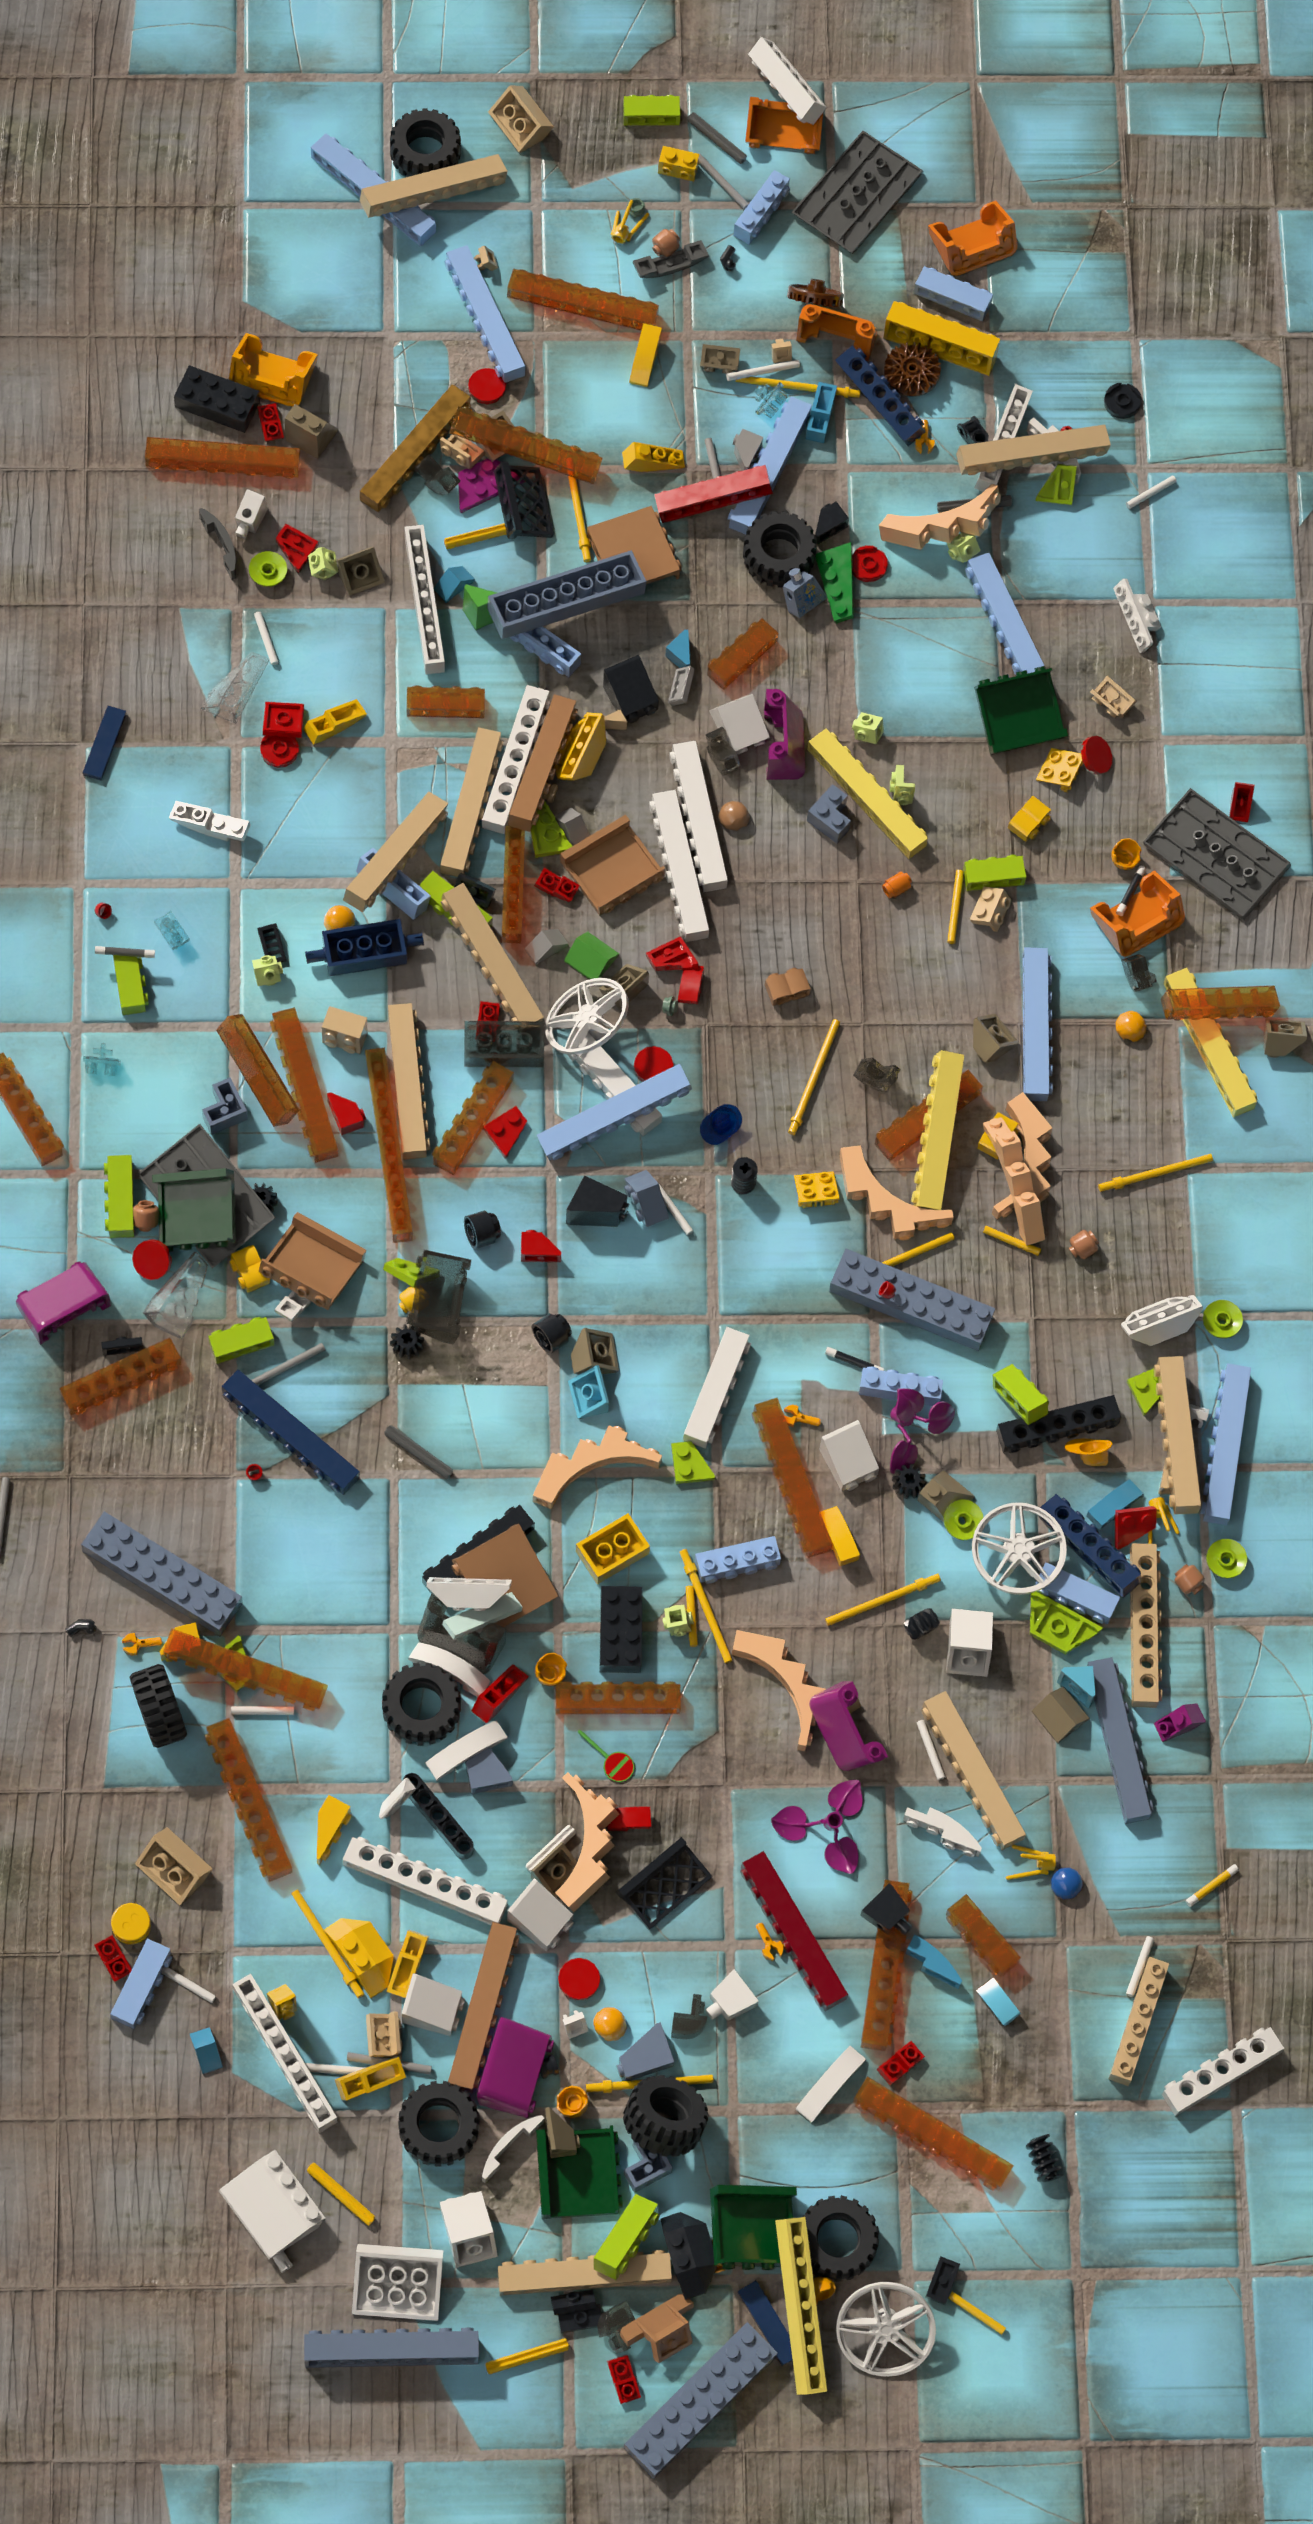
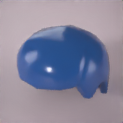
M1070 1867L1057 1870L1051 1879V1889L1056 1896L1062 1899L1076 1897L1083 1888L1081 1875L1077 1870Z

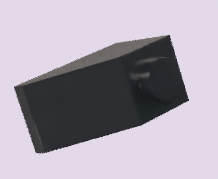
M837 501L832 504H826L820 510L815 533L816 545L848 528L849 517Z

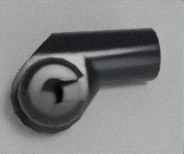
M731 245L727 246L720 257V262L726 271H732L736 267V263H733L731 259L736 249Z
M78 1619L65 1628V1631L70 1637L80 1630H86L88 1634H93L96 1632L97 1626L91 1619Z

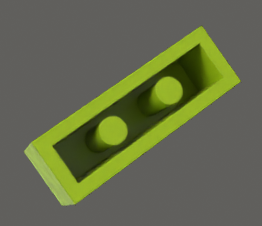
M624 96V126L680 125V96Z
M1023 856L989 857L986 860L970 859L964 862L963 871L966 891L982 890L983 887L1001 888L1025 884L1026 873Z
M113 955L122 1016L146 1012L145 1005H149L147 993H143L142 987H146L144 975H140L139 970L143 969L142 958Z
M256 1317L250 1320L249 1323L243 1325L238 1323L224 1331L216 1330L208 1336L216 1364L274 1346V1337L266 1317Z
M1013 1364L992 1375L993 1389L1028 1425L1048 1414V1398L1041 1394L1035 1384L1029 1382L1024 1373Z

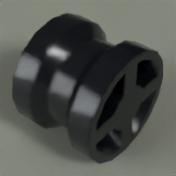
M553 2054L543 2060L540 2070L542 2079H547L552 2074L555 2076L559 2075V2069Z

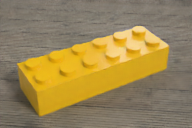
M896 301L893 302L886 318L883 336L884 339L900 345L902 343L906 345V342H908V345H913V342H916L917 345L920 342L921 347L925 348V345H927V349L932 348V353H936V356L940 359L987 376L990 375L997 359L1000 338L993 334L980 332L976 328L963 326L959 322L949 321L939 315H932L922 309H916L903 302Z

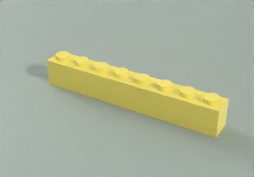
M824 729L808 741L807 750L908 859L926 847L928 840L926 832L915 825L913 818L902 811L901 805L890 798L888 791L877 784L875 777L864 770L863 764L852 757L850 750L839 743L837 736L833 732L830 733L827 729Z
M1187 968L1167 975L1164 980V986L1232 1117L1234 1118L1255 1109L1258 1100L1254 1090L1250 1089L1246 1074H1242L1239 1068V1060L1236 1056L1233 1057L1230 1043L1222 1036V1028L1219 1023L1215 1022L1211 1007H1207L1202 990H1198L1195 976Z
M941 1050L934 1055L932 1060L934 1073L930 1076L929 1080L931 1093L928 1094L926 1099L928 1113H925L923 1125H926L925 1133H922L920 1144L923 1146L922 1152H919L917 1163L920 1164L919 1172H916L914 1179L917 1186L916 1191H913L911 1199L914 1206L931 1210H941L964 1061L963 1054Z
M806 2218L775 2220L797 2395L827 2392Z

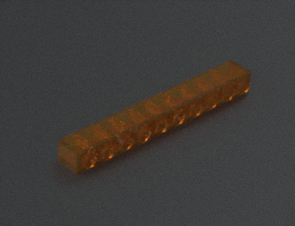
M385 1047L365 1050V1061L393 1243L413 1241Z

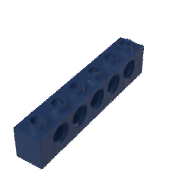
M852 345L835 361L909 447L925 433L922 427L925 424L918 416L913 417L911 407L906 402L904 404L901 403L899 393L895 389L890 390L888 387L890 383L883 375L879 377L876 373L878 371L876 366L872 362L867 363L864 359L867 357L860 348L856 350ZM857 365H863L859 371H855ZM869 378H874L873 383L866 384ZM880 392H886L884 397L878 398ZM897 405V409L895 411H889L891 406ZM909 419L906 425H901L902 420Z
M1055 1494L1040 1507L1058 1522L1064 1533L1066 1544L1122 1598L1141 1583V1571L1134 1564L1131 1565L1121 1551L1117 1552L1107 1538H1102L1097 1528L1092 1524L1089 1525L1079 1511L1075 1512L1064 1497L1061 1498ZM1039 1516V1518L1054 1532L1053 1527L1044 1518ZM1060 1516H1066V1517H1068L1067 1519H1064V1520L1059 1519ZM1080 1529L1081 1532L1074 1533L1073 1530ZM1088 1543H1095L1096 1545H1094V1546H1088L1087 1544H1088ZM1103 1556H1108V1557H1110V1558L1107 1559V1560L1101 1559V1557H1103ZM1118 1569H1121V1570H1123L1124 1572H1123V1573H1116L1115 1571L1118 1570Z

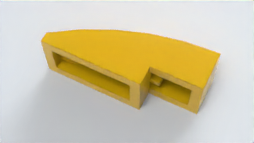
M643 323L629 383L648 387L661 338V327Z
M355 699L325 710L322 716L307 721L303 730L314 745L349 728L364 718L367 713L359 701Z
M838 1507L818 1512L819 1519L839 1566L859 1560V1551Z
M412 1930L407 1931L386 1992L406 1998L412 1975L417 1973L429 1936Z
M397 2057L337 2078L335 2083L341 2100L347 2101L404 2079L406 2075L400 2058Z

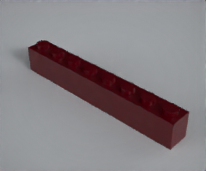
M762 1851L742 1862L740 1873L743 1879L750 1882L752 1886L750 1889L756 1900L760 1899L764 1915L771 1918L773 1922L771 1925L776 1935H781L785 1951L787 1953L791 1952L794 1958L792 1960L797 1971L801 1970L805 1976L803 1981L808 1989L812 1988L815 1993L814 2000L818 2007H823L824 2011H827L847 2000V1991L765 1852Z

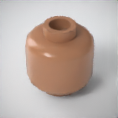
M663 229L652 239V249L658 256L664 255L669 257L679 248L680 238L672 229Z
M143 1200L133 1207V1225L139 1228L140 1231L148 1232L158 1225L159 1208L154 1202Z
M1082 1230L1070 1238L1071 1247H1069V1250L1075 1258L1079 1256L1081 1259H1087L1097 1252L1099 1242L1091 1230L1089 1232Z
M1186 1564L1175 1573L1174 1582L1184 1594L1192 1592L1195 1595L1204 1588L1202 1583L1205 1578L1196 1566H1188Z

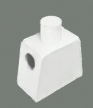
M248 489L246 490L235 517L238 526L235 534L238 537L245 539L249 531L256 533L268 510L265 496Z
M734 1969L711 1992L710 1999L714 2004L705 2009V2011L712 2020L722 2013L725 2019L729 2021L757 2007L759 2001Z

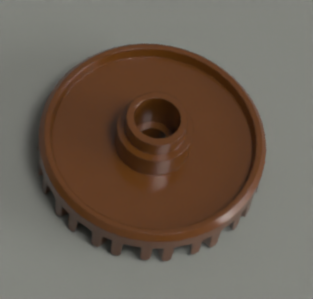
M810 279L808 285L790 284L787 291L789 299L806 302L807 304L812 302L818 306L839 307L843 304L844 294L826 288L825 281L819 279Z
M906 342V345L902 343L899 348L895 346V349L891 350L890 355H887L884 365V376L890 383L889 386L905 396H921L930 392L937 385L941 372L939 357L936 356V353H932V348L927 349V345H925V348L921 347L920 342L917 345L916 342H913V345H908V342Z

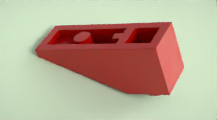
M512 1664L478 1696L471 1712L485 1723H488L500 1712L529 1676Z

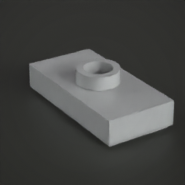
M687 666L676 669L668 700L670 705L675 706L687 702L695 670L693 667Z

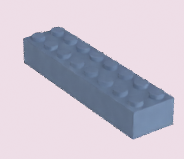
M631 550L488 596L487 609L501 639H505L645 594L646 579Z
M845 1249L829 1292L976 1351H979L995 1312V1308L849 1249ZM885 1281H889L896 1288L895 1296L889 1299L879 1295V1289Z
M105 1511L81 1544L83 1553L219 1637L243 1604L241 1595Z
M747 2322L624 2444L623 2448L655 2479L777 2357L778 2353Z
M470 2327L461 2328V2331H452V2328H440L439 2332H431V2329L428 2328L418 2329V2332H409V2329H396V2332L387 2333L386 2329H376L374 2333H365V2330H353L352 2333H344L343 2330H332L331 2334H322V2331L313 2330L309 2331V2334H304L305 2368L479 2364L478 2331H474V2328Z

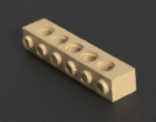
M1152 1957L1148 1958L1108 2078L1109 2080L1129 2086L1169 1963Z

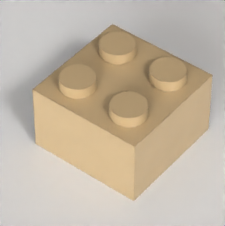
M329 1006L322 1024V1043L331 1048H342L351 1054H360L368 1034L367 1017Z

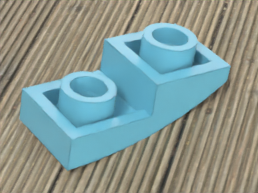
M994 1978L977 1990L980 1997L1004 2027L1021 2014Z

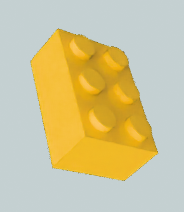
M629 1513L578 1542L575 1552L598 1585L647 1556L650 1552V1545Z

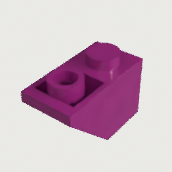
M1198 1703L1182 1705L1156 1721L1154 1725L1161 1741L1164 1742L1190 1732L1206 1721Z

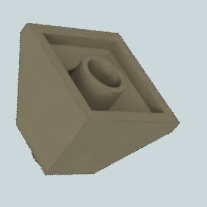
M996 1014L976 1017L973 1020V1048L977 1052V1056L985 1063L997 1060L1019 1044Z
M1265 1018L1263 1048L1264 1054L1269 1057L1285 1056L1307 1040L1305 1022Z
M583 1328L571 1353L574 1374L580 1375L596 1365H599L601 1374L618 1372L613 1333Z
M943 1470L921 1490L917 1501L944 1522L945 1510L951 1503L961 1499L972 1501L975 1496Z
M550 2107L545 2108V2122L551 2158L576 2155V2148H580L579 2136H574L573 2128Z

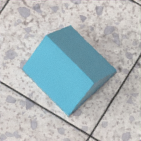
M599 1365L568 1381L578 1419L608 1413L609 1401Z
M1093 1666L1064 1667L1060 1672L1057 1683L1065 1687L1072 1696L1089 1709L1095 1697Z

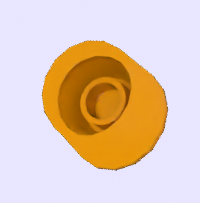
M1079 1438L1068 1441L1065 1444V1449L1071 1453L1079 1454L1086 1465L1106 1466L1109 1462L1108 1449L1113 1444L1108 1440Z

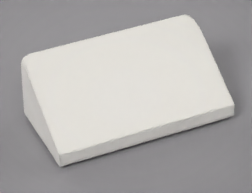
M405 1778L382 1803L379 1814L380 1819L392 1816L415 1791V1786L408 1778Z

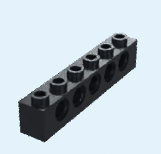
M1115 1395L1048 1411L1046 1416L1029 1425L1022 1418L999 1423L996 1432L1002 1452L1009 1451V1453H1015L1020 1448H1035L1040 1443H1055L1060 1438L1067 1437L1071 1439L1077 1437L1080 1433L1086 1432L1091 1434L1100 1428H1114L1119 1424L1121 1414ZM1100 1413L1103 1418L1097 1419L1093 1414ZM1074 1418H1081L1084 1423L1078 1424L1074 1421ZM1062 1423L1064 1428H1056L1054 1424ZM1040 1427L1045 1432L1042 1434L1037 1433L1035 1428ZM1021 1432L1025 1435V1438H1018L1015 1434Z

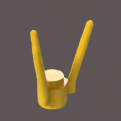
M630 200L622 222L619 225L620 211L616 212L613 230L610 235L617 243L624 244L626 241L630 242L633 234L649 216V213H646L629 233V227L625 223L633 200Z
M1158 1497L1148 1502L1149 1506H1154L1157 1509V1518L1162 1517L1166 1531H1170L1166 1518L1167 1515L1175 1533L1179 1534L1177 1525L1164 1498ZM1152 1531L1148 1532V1544H1152L1153 1541Z
M1012 1845L1013 1849L1030 1853H1022L1020 1856L1037 1860V1867L1041 1868V1870L1006 1876V1880L1039 1874L1048 1875L1049 1870L1054 1871L1056 1863L1055 1854Z

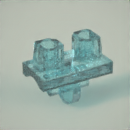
M781 382L774 386L770 392L768 391L770 386L767 384L764 387L757 386L755 393L758 396L755 399L758 402L763 399V402L755 413L758 415L764 413L769 418L775 415L778 408L771 403L773 399L781 405L788 397L782 390L784 385Z
M172 911L154 920V923L172 950L190 941Z
M101 1043L100 1049L93 1048V1054H99L100 1057L83 1056L87 1074H97L98 1064H105L104 1075L116 1076L118 1066H121L120 1059L105 1058V1055L113 1056V1050L106 1049V1043Z

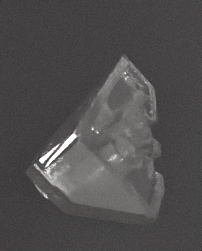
M254 652L248 654L209 691L201 709L236 724L263 674L269 658Z
M193 1252L153 1296L143 1312L154 1327L179 1339H183L193 1322L192 1312L194 1306L198 1304L197 1294L199 1288L203 1286L208 1264L197 1252Z

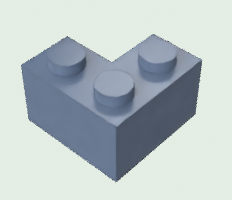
M832 784L808 810L807 821L837 844L849 831L851 820L840 813L847 804L848 795Z
M231 1077L213 1084V1095L217 1103L202 1109L203 1120L211 1135L248 1120L247 1110Z
M647 1170L624 1178L626 1186H624L625 1193L628 1195V1198L631 1197L633 1204L637 1206L638 1210L635 1213L639 1222L642 1221L646 1227L669 1219L659 1183Z
M633 2141V2148L641 2161L626 2168L624 2175L635 2193L671 2174L672 2166L667 2157L661 2156L658 2153L652 2154L650 2150L646 2148L644 2150L639 2146L638 2142Z

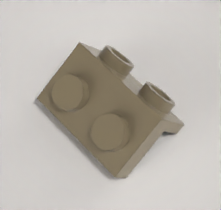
M703 344L700 367L704 368L703 371L715 372V369L723 370V374L734 371L738 372L740 348Z

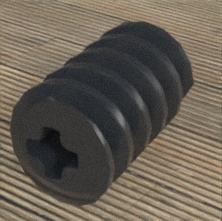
M741 1157L734 1162L731 1186L736 1193L742 1195L754 1190L758 1173L755 1161L748 1157Z
M1050 2134L1033 2138L1026 2145L1027 2150H1032L1028 2154L1029 2157L1035 2158L1031 2161V2164L1038 2166L1034 2169V2173L1041 2174L1037 2177L1038 2182L1053 2181L1064 2175L1057 2174L1061 2166H1054L1058 2158H1051L1056 2151L1048 2149L1053 2145V2142H1046Z

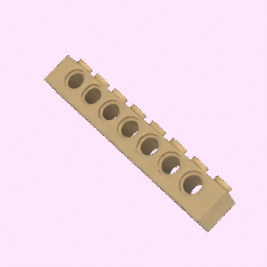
M1132 1543L1130 1547V1564L1136 1565L1141 1571V1583H1148L1151 1587L1150 1589H1144L1140 1583L1130 1592L1132 1707L1156 1708L1158 1702L1162 1701V1689L1158 1687V1681L1162 1680V1669H1158V1661L1161 1662L1162 1651L1158 1649V1642H1161V1629H1158V1622H1161V1610H1157V1602L1161 1601V1590H1157V1583H1160L1161 1573L1160 1570H1157V1563H1160V1551H1157V1544ZM1147 1563L1150 1569L1145 1570L1140 1564ZM1147 1602L1150 1604L1151 1608L1144 1609L1141 1606V1603ZM1148 1622L1151 1628L1145 1629L1141 1623ZM1149 1642L1151 1648H1144L1141 1643ZM1147 1661L1152 1667L1145 1668L1142 1666V1662ZM1148 1681L1151 1683L1152 1687L1145 1688L1142 1685V1682Z

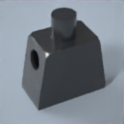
M890 1883L862 1909L860 1914L862 1918L886 1934H890L896 1928L905 1936L912 1929V1926L905 1920L910 1910Z

